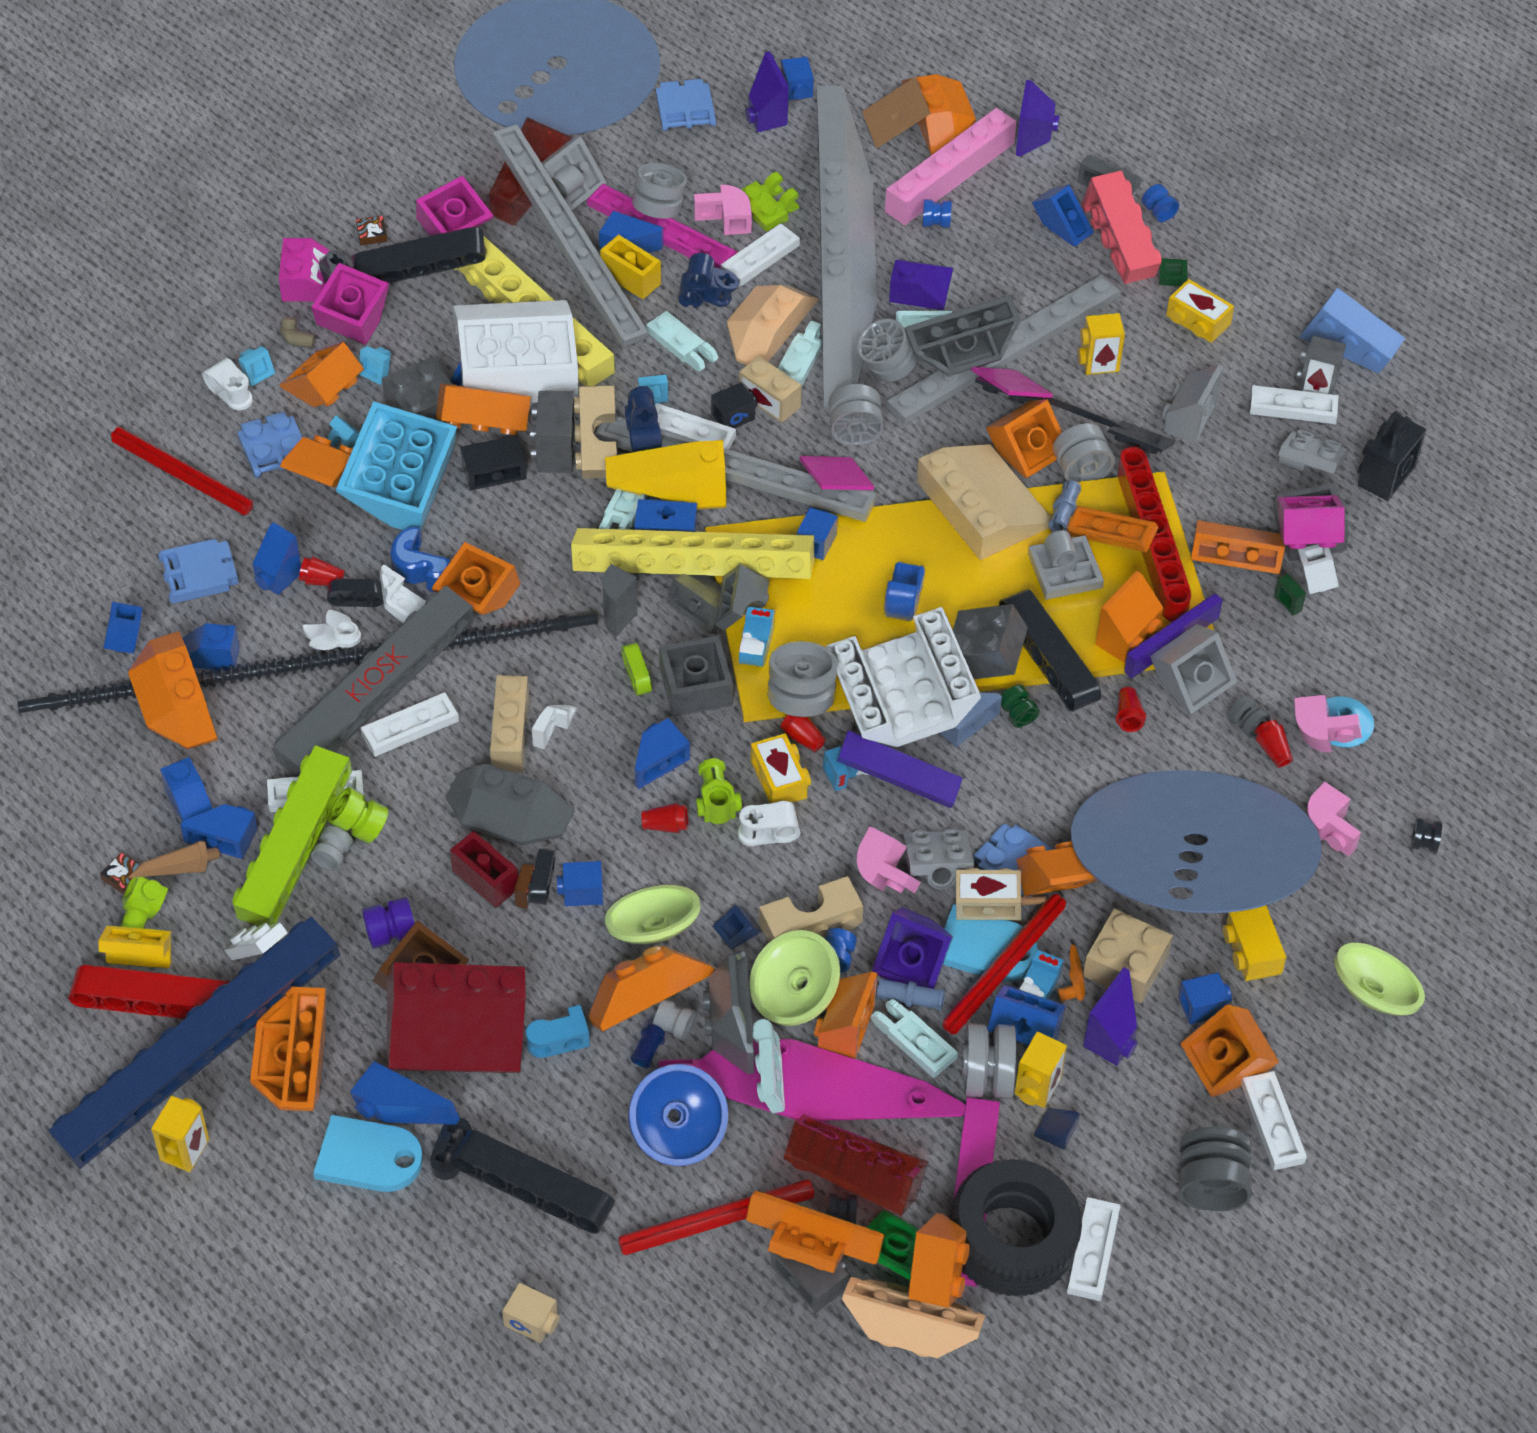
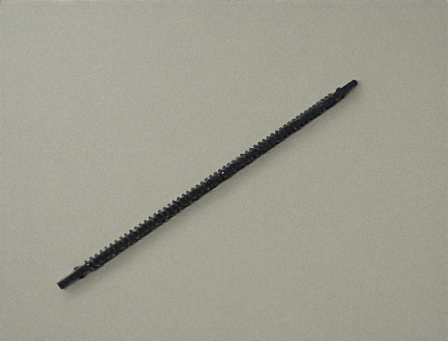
M596 612L568 617L566 615H559L554 619L544 617L543 621H539L536 618L535 622L527 619L525 624H522L521 621H518L517 625H513L510 622L509 626L501 623L499 628L492 625L491 629H487L484 626L483 630H478L475 627L473 632L466 629L465 633H461L447 647L453 650L456 645H459V648H463L464 644H468V647H471L472 643H476L479 646L482 641L489 644L490 640H494L497 643L498 639H502L505 642L508 637L515 640L516 636H520L523 639L524 635H528L531 638L534 633L541 636L542 632H546L547 635L550 634V631L555 630L565 632L568 631V628L598 624ZM379 642L378 646H373L371 643L368 648H365L364 645H361L360 649H356L355 646L352 647V650L343 648L342 652H339L338 649H335L334 653L326 650L325 654L321 655L320 652H317L316 656L308 653V657H303L300 654L297 659L294 656H290L289 660L282 657L281 661H277L274 658L271 663L264 660L263 664L255 661V665H250L247 662L245 667L237 664V668H232L229 665L226 670L223 667H219L218 671L211 668L210 672L202 669L200 674H197L196 671L195 673L199 684L207 688L210 683L215 687L218 682L225 685L226 681H230L233 684L236 679L243 682L244 678H248L251 681L252 677H257L260 680L262 675L269 678L270 674L278 677L279 673H283L286 676L289 671L296 674V670H301L304 673L307 668H310V671H314L315 667H319L322 670L323 666H328L331 669L333 664L340 667L341 663L349 666V662H354L357 665L359 660H363L370 651L375 652L382 643ZM130 681L128 685L125 682H121L120 686H116L113 683L112 687H107L104 684L102 689L94 686V690H89L86 687L83 692L80 689H76L75 693H72L71 690H68L67 694L51 693L48 694V697L17 701L19 713L44 709L54 711L63 706H69L72 709L75 704H78L79 707H82L83 703L91 706L93 701L100 704L101 700L109 703L110 699H114L117 702L120 697H123L124 700H127L128 696L136 699V695Z

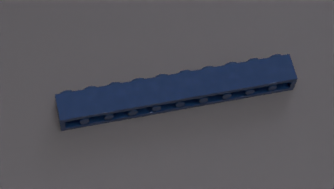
M312 916L305 922L300 921L295 924L289 931V935L279 943L276 942L256 962L245 965L238 972L237 977L229 984L219 986L213 992L211 998L202 1006L197 1005L192 1008L181 1023L176 1027L173 1026L166 1029L161 1034L159 1041L150 1048H144L139 1051L133 1058L132 1063L123 1070L120 1069L112 1073L105 1085L96 1092L92 1091L85 1095L78 1107L70 1113H65L58 1117L53 1123V1127L48 1130L55 1143L80 1170L251 1030L275 1003L286 996L285 993L292 987H303L341 956L337 943Z

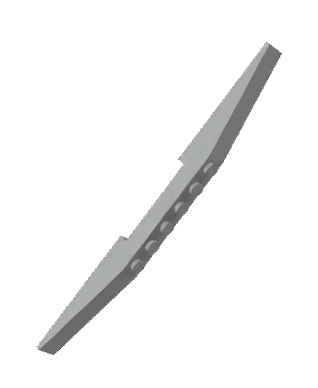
M817 86L824 409H829L828 401L834 391L846 385L858 384L863 359L858 353L857 343L864 329L873 323V316L877 306L873 179L843 86Z

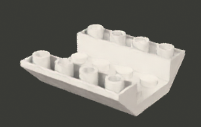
M567 300L453 306L455 334H458L462 372L461 386L528 395L531 397L529 410H532V402H538V391H573L574 397H578V363L573 317Z
M942 607L913 616L916 627L915 633L864 650L860 649L855 636L826 645L836 657L837 676L862 738L899 747L955 728L981 699L979 690Z

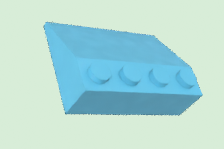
M373 401L338 483L336 492L391 527L405 530L409 527H420L422 530L453 453L457 426Z

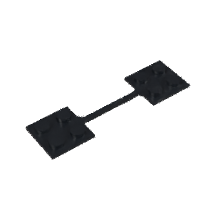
M982 377L975 379V383L983 385L982 389L994 394L1002 392L1006 394ZM1008 396L1009 400L1020 404L1033 399H1048L1050 405L1110 427L1107 432L1115 435V440L1125 444L1137 443L1142 445L1141 449L1151 454L1161 453L1175 444L1173 439L1125 421L1116 423L1106 417L1053 397Z

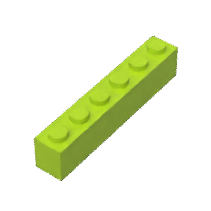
M316 745L310 755L304 756L300 766L301 773L297 781L291 782L287 791L288 799L284 807L277 809L273 819L274 826L270 834L266 833L260 844L261 852L257 860L250 862L246 872L247 879L243 887H238L233 896L232 905H234L237 919L256 926L264 923L268 925L277 923L329 819L330 811L352 773L349 757Z

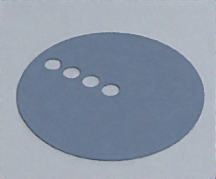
M512 0L487 12L467 30L458 45L454 67L456 80L461 92L467 101L482 115L505 127L517 124L521 132L536 135L563 136L598 130L623 119L636 110L647 99L657 82L660 57L657 44L647 27L630 12L609 1ZM559 56L566 59L567 65L562 69H552L548 66L547 62L550 58ZM537 71H545L550 74L551 79L545 84H537L531 80V76ZM520 86H529L534 90L533 96L527 99L518 98L514 92ZM509 100L515 102L518 108L513 113L505 114L498 110V105L503 101Z
M1206 771L1150 772L1114 782L1091 795L1076 812L1071 827V841L1077 858L1104 885L1124 896L1145 904L1191 913L1245 911L1284 899L1299 890L1311 879L1318 868L1322 850L1321 839L1315 825L1306 813L1292 801L1274 790L1255 782L1231 775ZM1189 834H1200L1205 836L1208 841L1203 845H1192L1187 843L1184 837ZM1186 851H1193L1199 853L1203 859L1197 863H1188L1181 860L1179 855ZM1180 869H1189L1196 872L1198 877L1191 881H1183L1176 878L1174 872ZM1175 887H1184L1191 890L1193 895L1187 899H1177L1169 894V890Z

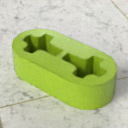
M633 643L621 646L623 663L635 695L651 693L650 676L638 644Z

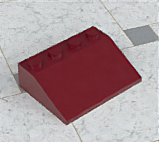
M393 962L387 972V1068L399 1071L520 1073L526 1002L525 967Z

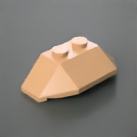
M756 286L727 320V328L736 361L748 365L760 356L769 362L817 303L818 298L790 286Z
M851 1277L843 1293V1302L869 1339L878 1341L886 1347H898L912 1351L921 1357L939 1358L978 1339L985 1320L984 1314L974 1312L971 1308L957 1301H954L949 1308L908 1299L909 1287L887 1281L871 1279L862 1281L860 1278Z

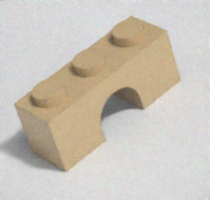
M614 386L579 387V397H574V414H580V424H575V442H581V452H576V470H582V479L606 478L605 457L617 455L616 441H601L593 432L600 424L615 423Z
M497 675L490 745L491 765L511 772L523 773L525 754L524 733L529 704L528 676Z
M846 876L818 886V905L820 908L814 912L799 911L794 907L789 897L760 906L759 925L768 943L784 933L795 930L811 931L825 939L826 932L829 929L841 928L849 931L862 923L864 906L849 877Z

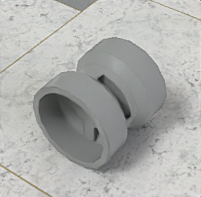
M328 826L320 836L321 843L316 844L311 858L320 867L335 871L341 866L344 860L343 853L349 851L353 839L341 828Z
M665 999L657 1009L653 1020V1029L662 1033L666 1031L671 1032L673 1037L685 1041L693 1027L696 1011L687 1007L681 1009L674 1002Z

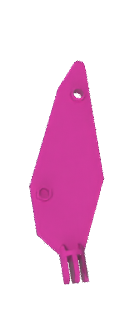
M794 1039L779 1040L782 1055L785 1110L775 1114L797 1121L961 1117L965 1115L966 1105L926 1081ZM753 1040L754 1074L745 1073L714 1050L702 1059L659 1060L658 1068L672 1064H685L699 1068L718 1083L725 1098L771 1112L767 1104L760 1101L757 1093V1083L761 1082V1074H759L755 1063V1055L759 1054V1043L755 1042V1040Z

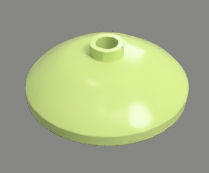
M678 885L652 886L632 892L616 901L605 915V925L610 935L623 942L632 944L661 943L677 936L691 926L700 913L701 904L698 895L687 887Z
M795 930L776 937L762 949L751 970L749 982L750 995L756 1009L768 1020L783 1026L800 1025L814 1019L829 1005L836 993L840 979L838 956L827 940L811 931ZM807 981L806 986L802 989L803 983Z
M1348 943L1343 945L1335 955L1334 963L1339 979L1350 994L1366 1007L1389 1015L1403 1016L1417 1012L1423 1005L1425 994L1420 981L1405 964L1391 954L1368 944Z

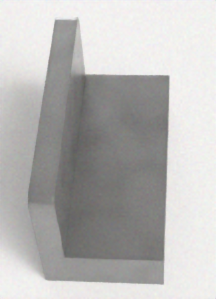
M682 574L675 577L666 603L710 634L719 629L715 625L721 585L706 575Z

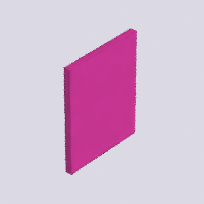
M972 366L971 371L1008 395L1052 398L1053 396L1051 392L1016 370Z
M800 456L799 458L821 489L874 490V485L852 457Z

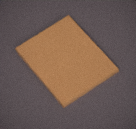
M916 77L862 111L876 148L931 114Z

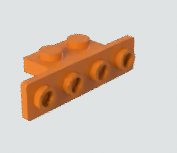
M754 1191L751 1195L746 1220L775 1231L770 1240L769 1252L831 1273L835 1272L843 1254L871 1264L877 1263L884 1239L882 1233L759 1191Z

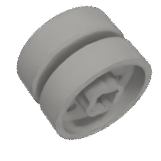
M647 163L640 166L636 177L632 205L639 212L654 218L665 219L677 216L681 211L687 183L686 175L681 170L662 163Z
M881 319L873 322L864 329L858 339L857 350L860 357L873 375L881 381L893 382L904 378L913 370L918 361V357L912 351L904 327L894 319Z
M851 384L843 386L832 393L828 405L831 433L835 440L844 445L869 444L880 437L884 429L880 395L874 388L863 384Z
M1084 423L1070 427L1062 432L1053 444V453L1068 483L1069 480L1081 482L1103 479L1114 467V455L1107 444L1101 428L1095 424Z

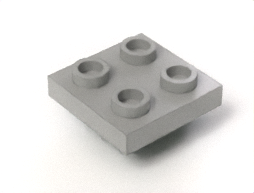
M581 136L572 138L542 162V165L571 211L590 197L602 184L607 183Z
M1304 430L1292 431L1281 445L1278 455L1280 456L1279 464L1303 472L1308 465L1334 474L1344 461L1348 449L1341 447V443L1334 440L1326 439L1322 441L1316 439L1312 433Z
M1061 530L1051 533L1045 539L1044 544L1029 546L1028 556L1046 600L1103 588L1104 579L1086 536L1071 538L1070 533Z
M947 829L943 832L917 830L913 833H903V844L907 846L905 855L910 876L927 875L929 884L935 889L943 890L951 887L956 880V870L974 868V860L966 830ZM941 867L945 868L941 871H935L936 869Z

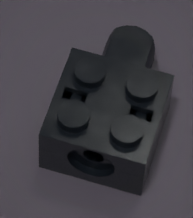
M1394 411L1387 422L1384 421L1374 440H1368L1362 451L1365 458L1357 471L1360 474L1358 486L1387 502L1417 466L1427 430L1412 422V419L1408 416L1403 417L1398 411Z

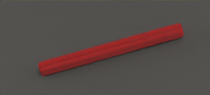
M116 427L111 432L110 436L113 443L242 515H248L253 510V501L129 431Z
M1058 894L1050 896L943 1019L942 1027L944 1030L948 1031L951 1035H955L960 1031L1062 913L1066 905L1064 898Z
M805 1179L762 1193L796 1204L812 1199L814 1197V1188L811 1181ZM751 1196L618 1237L619 1248L623 1255H629L747 1218Z

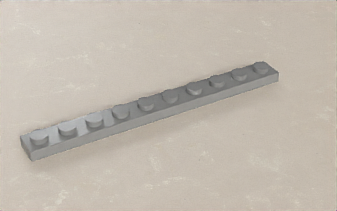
M518 125L494 131L491 138L620 345L625 347L647 339L648 331Z
M1103 275L1098 276L1020 322L1002 359L981 367L998 369L1086 318V316L1118 299L1120 290ZM938 370L887 400L886 408L905 425L975 383V379L980 376L971 370L952 376H947Z
M615 416V423H603L600 425L596 432V437L599 440L605 442L616 441V447L632 452L626 419ZM660 429L662 447L698 441ZM724 449L725 478L727 481L866 522L876 503L875 493L865 490L821 489L808 473Z

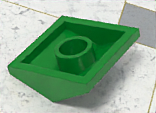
M883 1209L867 1227L884 1235L877 1262L910 1280L916 1232L919 1229Z

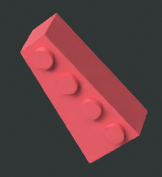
M1122 170L1092 177L1081 207L1084 212H1091L1093 219H1090V223L1094 229L1099 228L1101 230V242L1104 248H1111V260L1124 284L1155 277L1162 262L1159 250L1153 246L1150 228L1145 226L1142 219L1141 207L1139 203H1135L1132 196L1130 181L1125 179Z

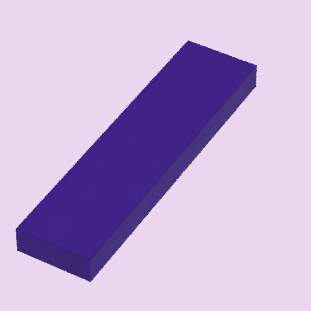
M1216 593L1211 595L1128 652L1124 673L1131 679L1153 664L1150 656L1194 625L1198 624L1207 627L1219 619L1223 599Z
M849 730L845 734L836 760L949 808H952L955 804L963 779L960 776L878 742L864 739L861 735Z

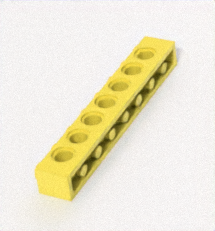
M485 236L486 259L478 264L454 269L461 271L470 285H476L482 291L484 297L495 304L555 301ZM573 318L578 363V383L581 382L585 387L594 386L615 373L614 354Z
M577 528L571 543L573 571L605 572L613 564L628 573L725 576L741 564L763 577L811 579L815 562L814 535Z

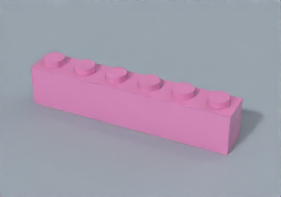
M995 108L886 189L885 212L903 225L909 223L923 212L924 199L937 202L1012 146L1015 140L1017 121L998 108Z

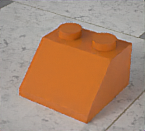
M341 342L317 350L279 385L312 407L323 404L327 407L340 397L337 393L343 388H350L358 381L356 376L364 368L347 345Z
M1048 399L1029 401L986 427L996 451L1025 478L1030 477L1057 460L1053 453V444L1062 433V430Z
M315 435L314 439L302 437L282 460L280 467L337 488L353 448L342 444L339 449L330 446L332 440Z
M464 542L432 586V590L439 592L446 585L472 605L473 611L484 615L505 607L521 583L514 565Z
M1136 571L1101 607L1095 645L1124 663L1126 662L1128 652L1146 641L1150 636L1159 632L1163 625V621H1161L1163 606L1142 573Z
M1072 841L1054 845L1055 850L1046 851L1045 846L1029 848L1026 850L1027 855L1016 859L1018 870H1021V885L1024 896L1080 888L1098 881V879L1079 861L1073 849Z
M867 972L839 979L836 993L825 1008L827 1010L825 1017H819L815 1026L814 1036L818 1037L819 1048L856 1059L875 1007L878 973Z
M1229 1004L1225 1005L1180 1043L1211 1097L1241 1087L1242 1078L1267 1073L1279 1063L1278 1058L1249 1010Z
M936 1213L916 1232L908 1299L949 1308L957 1298H961L963 1295L965 1277H961L962 1264L965 1265L967 1262L970 1247L969 1244L965 1243L967 1231L944 1214Z

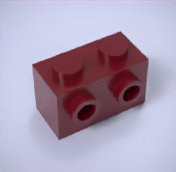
M472 831L450 849L452 871L494 908L500 906L515 893L514 889L519 874L518 869L477 833Z

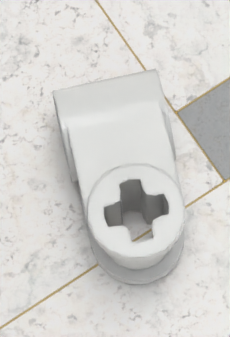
M229 358L223 359L202 372V377L208 388L214 394H217L230 408L244 410L252 405L253 396L248 390V377Z
M780 801L772 804L749 805L744 807L739 814L741 825L738 829V838L744 845L756 846L771 843H788L796 840L800 835L795 808L791 802ZM753 831H756L755 838H753Z

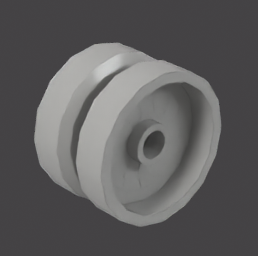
M789 642L779 646L772 652L769 661L770 678L767 696L770 704L778 711L791 716L808 717L826 712L833 705L835 699V679L837 675L835 655L828 648L811 642Z
M968 1023L962 1053L965 1097H982L986 1092L987 1077H991V1092L995 1098L1012 1099L1016 1064L1015 1025L998 1024L993 1031L992 1045H989L988 1029L985 1024Z

